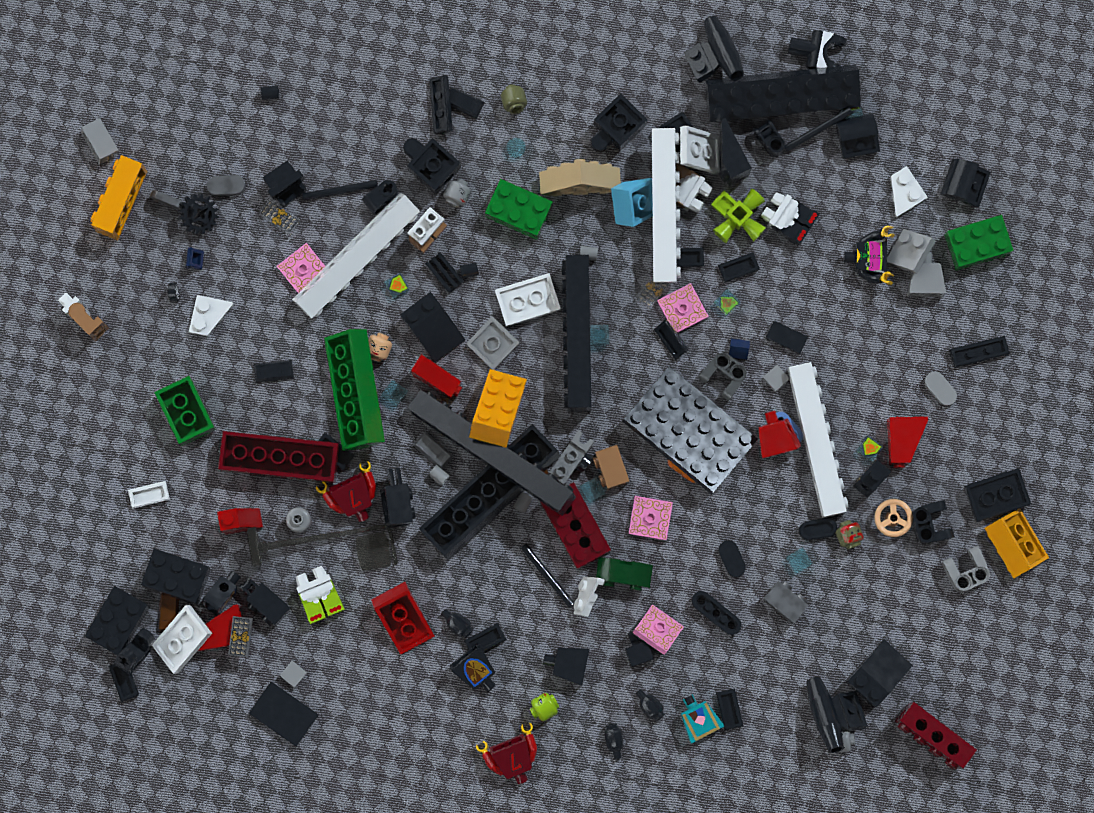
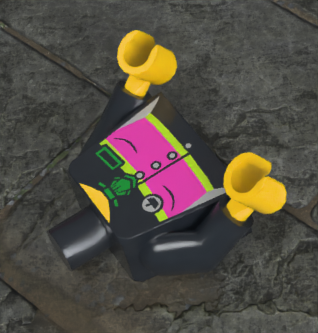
M885 226L881 230L871 232L860 238L855 244L854 252L844 251V263H854V272L858 273L861 278L869 283L884 282L887 285L893 284V282L887 281L888 277H894V275L887 272V239L885 238H893L895 234L888 235V230L894 228L892 226Z

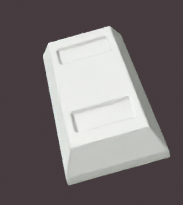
M166 481L128 490L132 509L170 500Z

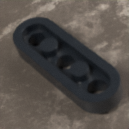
M698 591L693 595L691 600L693 607L728 635H735L740 631V619L705 591ZM698 598H703L705 603L703 605L698 604ZM714 610L720 612L718 617L713 616ZM729 622H733L735 624L734 629L728 628Z

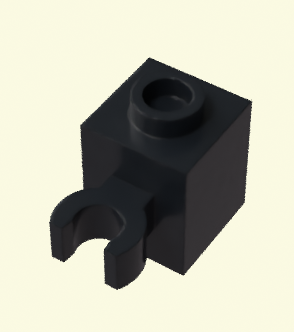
M633 631L628 633L632 646L625 648V652L630 666L634 667L653 660V655H656L654 648L646 642L639 643L638 637L633 634Z

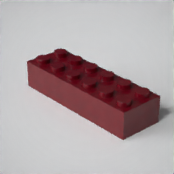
M223 431L218 469L226 472L335 483L340 445L331 442Z

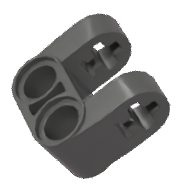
M719 353L706 366L698 379L706 384L712 375L718 371L731 381L721 394L724 399L729 401L744 381L747 371L742 364L727 353ZM719 358L726 359L727 365L725 367L717 364ZM740 370L743 375L739 379L735 378L732 371Z

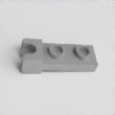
M581 431L575 434L549 472L556 476L558 481L563 484L567 482L595 442L590 439L586 444L580 443Z

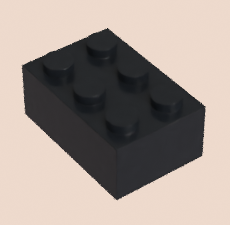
M154 548L141 586L145 589L198 606L211 569L209 566Z
M114 586L84 637L118 655L130 643L151 606Z

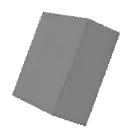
M778 365L763 376L764 381L774 392L790 379Z
M291 661L280 676L296 688L307 672L294 661Z

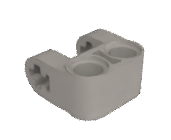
M978 546L968 549L975 568L959 574L951 557L942 561V566L950 583L958 592L974 588L985 583L990 578L986 561ZM977 570H981L984 573L983 580L976 578L975 573ZM959 578L966 580L967 585L965 588L959 587Z

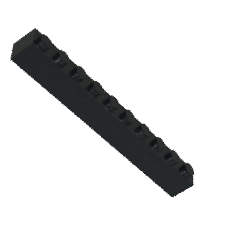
M422 390L418 392L407 407L412 415L561 516L564 515L576 499L573 493L574 489L566 483L560 484L557 482L558 478L551 473L545 474L541 466L535 462L533 464L526 461L528 459L520 452L514 453L509 445L506 448L469 438L472 423L466 420L467 417L459 411L457 413L453 412L449 404L444 401L440 403L436 400L437 397L429 391L427 393Z

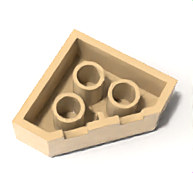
M576 159L574 163H561L560 167L551 166L547 167V170L539 172L540 194L548 196H562V194L588 195V193L607 194L611 193V188L621 183L620 168L612 167V164L609 163L600 165L597 161L586 162L585 159Z

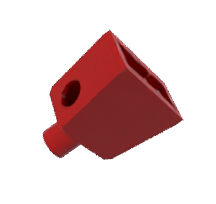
M775 410L764 413L767 424L759 427L762 458L796 450L801 447L788 418L778 421Z

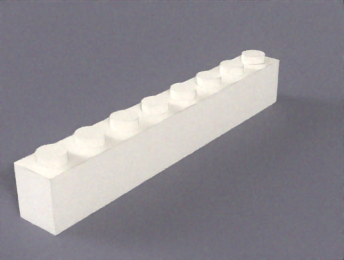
M652 128L654 283H677V278H681V267H677V259L681 258L680 248H677V240H680V228H677L676 222L680 221V209H676V202H680V190H676V183H680V171H676V163H679V152H676V144H679V133H676L675 128Z
M399 193L292 300L310 318L320 315L323 307L327 303L333 302L337 297L336 294L340 290L346 289L350 284L349 281L354 276H359L364 270L363 267L367 263H372L377 258V254L381 250H385L390 245V241L395 236H399L404 231V227L417 218V214L420 212L406 195Z
M811 362L789 367L787 372L803 433L821 516L826 518L844 514L849 506L847 498L843 497L842 494L844 489L843 480L838 477L837 471H840L837 459L834 460L833 452H835L834 442L830 441L828 435L831 433L829 422L825 423L824 415H826V408L824 403L821 404L820 396H822L821 387L816 385L815 378H818L816 367H812Z

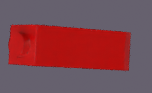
M422 354L411 370L413 377L451 400L454 396L458 397L463 388L461 387L462 382Z
M889 417L887 419L889 465H894V468H905V465L911 462L928 422V417Z
M234 508L217 512L220 531L225 535L263 528L260 508Z
M233 605L205 624L212 634L198 651L229 647L233 616L242 617L240 605Z

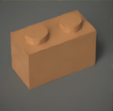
M617 445L595 452L593 462L596 469L600 468L602 475L599 476L602 487L606 486V489L610 490L629 483V478Z

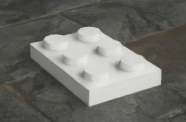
M689 126L680 127L681 165L712 174L719 173L720 136Z
M550 273L495 290L506 327L561 310Z
M185 605L152 646L172 673L178 674L211 636L212 632L190 605Z

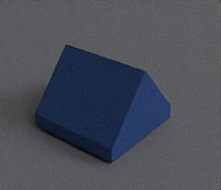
M188 247L185 268L202 270L204 251Z
M731 338L729 355L732 358L747 360L750 341Z

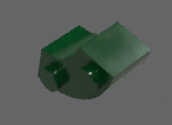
M599 557L596 578L604 579L603 586L614 587L615 584L630 586L631 590L642 591V587L650 588L653 565Z

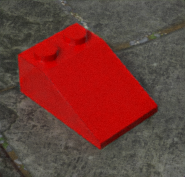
M406 582L371 599L377 615L400 655L435 637Z

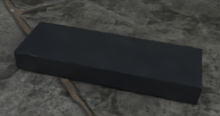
M442 75L430 78L434 134L440 135L451 132L453 128L448 76Z
M1005 336L949 349L953 368L1010 354Z

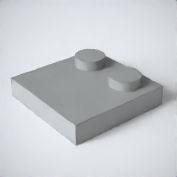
M903 229L887 257V263L917 274L933 247L935 240L931 237Z
M492 316L466 344L492 370H495L520 342Z

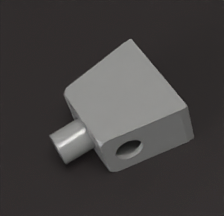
M932 253L927 255L917 274L910 273L907 296L943 297L946 294L941 264L932 263Z

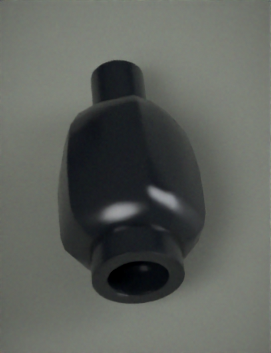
M446 609L441 613V616L446 619L447 627L458 637L464 636L468 638L473 632L471 622L459 613L451 614Z
M642 689L635 693L640 699L639 705L641 710L649 719H655L657 722L665 715L663 705L655 696L645 694Z
M617 723L607 724L604 731L607 748L613 752L615 760L621 759L620 750L624 745L622 730L617 726Z

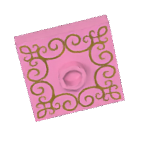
M307 243L277 265V268L297 293L325 267Z
M691 283L657 300L665 318L671 323L677 333L709 317Z
M635 496L628 534L666 541L673 502Z
M652 604L633 631V634L665 655L684 626Z

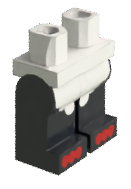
M776 192L770 202L779 208L774 212L766 207L761 217L768 222V227L799 247L820 213L811 210L788 194L785 197Z

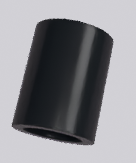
M278 85L261 87L262 100L279 99Z
M476 262L460 265L462 279L479 275Z

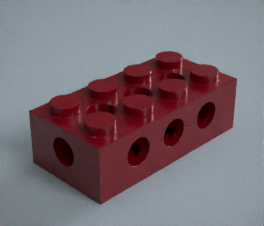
M573 482L569 486L574 489L573 493L576 499L570 505L572 511L569 514L561 516L541 501L540 504L575 568L578 570L611 552V548ZM572 522H579L581 528L578 531H573L570 528ZM586 538L590 541V546L583 548L580 546L579 541Z
M915 702L908 703L895 721L899 724L897 727L901 731L914 735V741L921 746L927 745L930 748L928 751L937 758H944V763L953 770L964 769L977 751V749ZM917 720L922 723L921 730L916 728ZM933 732H935L938 736L936 742L932 740ZM949 744L953 746L952 754L947 750Z

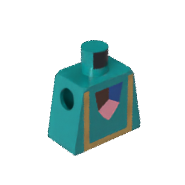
M693 694L682 699L688 709L681 713V717L690 744L724 727L721 720L706 701L698 704Z

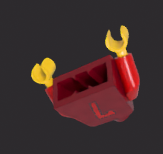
M367 461L369 466L367 469H363L360 463V473L330 488L325 482H322L325 485L322 491L316 486V490L323 494L322 497L329 508L339 514H346L347 517L355 514L359 522L369 518L366 508L372 505L371 500L375 497L376 483L372 472H370L371 464L369 461Z
M529 723L531 728L529 731H525L522 724L521 731L523 734L490 748L485 741H483L485 744L483 750H480L476 744V749L483 753L482 757L490 770L498 775H504L506 779L515 777L517 784H523L528 780L525 772L532 769L531 763L535 761L537 745L534 735L531 734L533 730L531 723Z

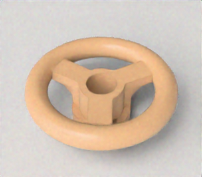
M889 499L882 502L876 509L875 524L884 535L899 537L907 533L913 523L912 511L905 502L898 499ZM890 505V512L885 515V520L881 522L880 515L882 510ZM896 505L905 510L907 521L901 519L896 511ZM891 515L896 516L895 522L890 520ZM898 524L904 527L899 531H889L884 528L886 526L895 527Z

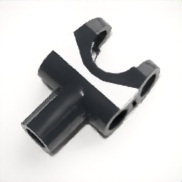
M813 30L811 41L791 37L788 54L807 57L806 69L841 66L828 58L827 50L832 47L846 46L847 39L831 32Z

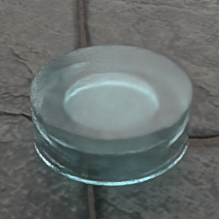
M513 138L507 143V152L511 157L519 158L525 153L526 147L523 140Z

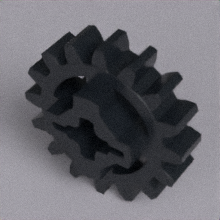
M203 193L198 195L191 194L190 197H184L185 202L179 203L182 209L177 210L178 213H181L177 220L183 221L180 225L181 227L187 226L186 232L192 231L193 235L199 232L201 235L205 234V230L207 232L212 230L210 225L216 226L214 219L219 218V216L215 215L218 208H213L215 201L209 202L210 196L203 198ZM195 201L201 202L204 205L200 206L198 203H195ZM202 210V211H200V213L198 214V217H197V218H194V217L197 215V213H198L197 211ZM196 222L201 227L194 226L192 223Z

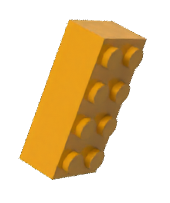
M122 155L119 160L116 159L113 165L114 173L112 177L107 179L105 194H101L98 201L99 208L97 212L94 211L90 220L96 232L115 240H119L148 172L142 163Z
M492 369L489 370L472 421L469 438L507 448L527 379Z

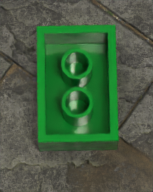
M500 179L485 211V217L537 240L552 209L553 201Z
M1002 215L949 230L944 235L956 271L1008 256L1014 251Z
M190 376L154 392L180 446H184L216 430Z

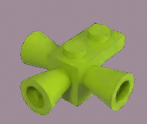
M751 189L743 203L740 200L736 202L728 193L723 191L711 204L726 219V221L713 229L714 234L727 243L735 228L739 231L743 227L754 242L766 229V227L751 219L752 211L765 202L764 198L757 191Z

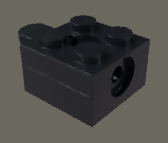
M620 93L594 119L593 125L599 131L591 138V147L594 151L601 153L613 143L621 151L647 125L648 119Z
M410 138L404 143V152L412 159L407 165L408 171L435 195L461 168V162L433 138L425 146L415 138Z
M399 467L395 468V485L393 470L389 468L387 469L389 486H385L380 491L385 529L409 526L413 519H415V509L411 507L410 500H413L412 488H409L408 484H402Z

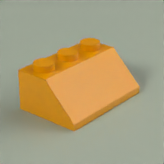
M1020 508L984 528L1013 578L1049 558Z

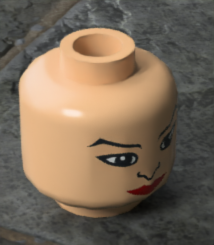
M379 332L377 335L369 336L371 359L381 362V360L388 358L392 348V343L388 340L389 336Z

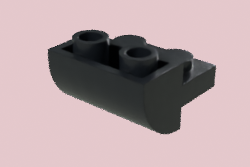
M873 113L847 117L835 124L843 159L880 152L879 133Z
M952 159L941 195L978 208L980 207L991 172L979 167L977 163L964 159Z

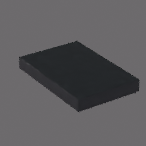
M1019 468L964 486L975 522L1031 505Z
M272 681L249 712L254 718L296 747L319 716L315 711Z

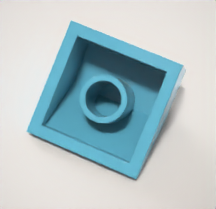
M652 178L626 181L611 188L616 224L634 227L653 217Z

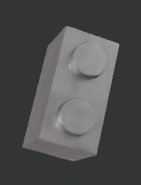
M778 581L763 598V601L791 624H794L809 606L806 603L807 599L799 593L797 595L791 591L792 587L785 581L782 583Z

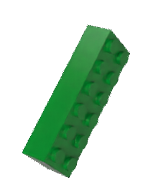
M348 329L325 337L342 451L360 450L384 443V432L367 329Z

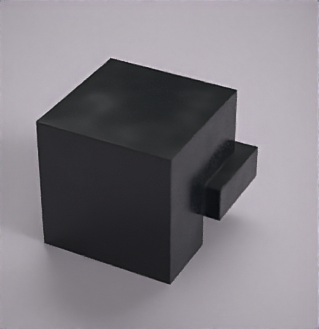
M288 160L262 177L269 188L268 193L273 201L277 200L282 208L307 191L302 183L305 180L300 170L295 171Z

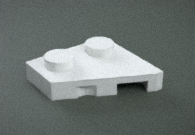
M907 166L890 177L896 218L928 198Z
M197 295L189 333L209 337L216 325L222 321L224 315L233 307L234 303Z
M583 577L578 587V598L574 602V614L589 616L598 596L594 592L598 584L603 586L604 579Z

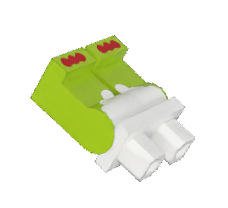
M322 566L312 570L316 580L309 582L306 573L296 576L298 585L296 589L310 624L327 618L320 602L321 599L329 617L345 610L330 575H327Z

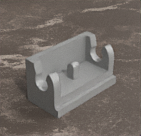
M100 118L81 127V134L99 165L116 156L115 153L118 152V148Z

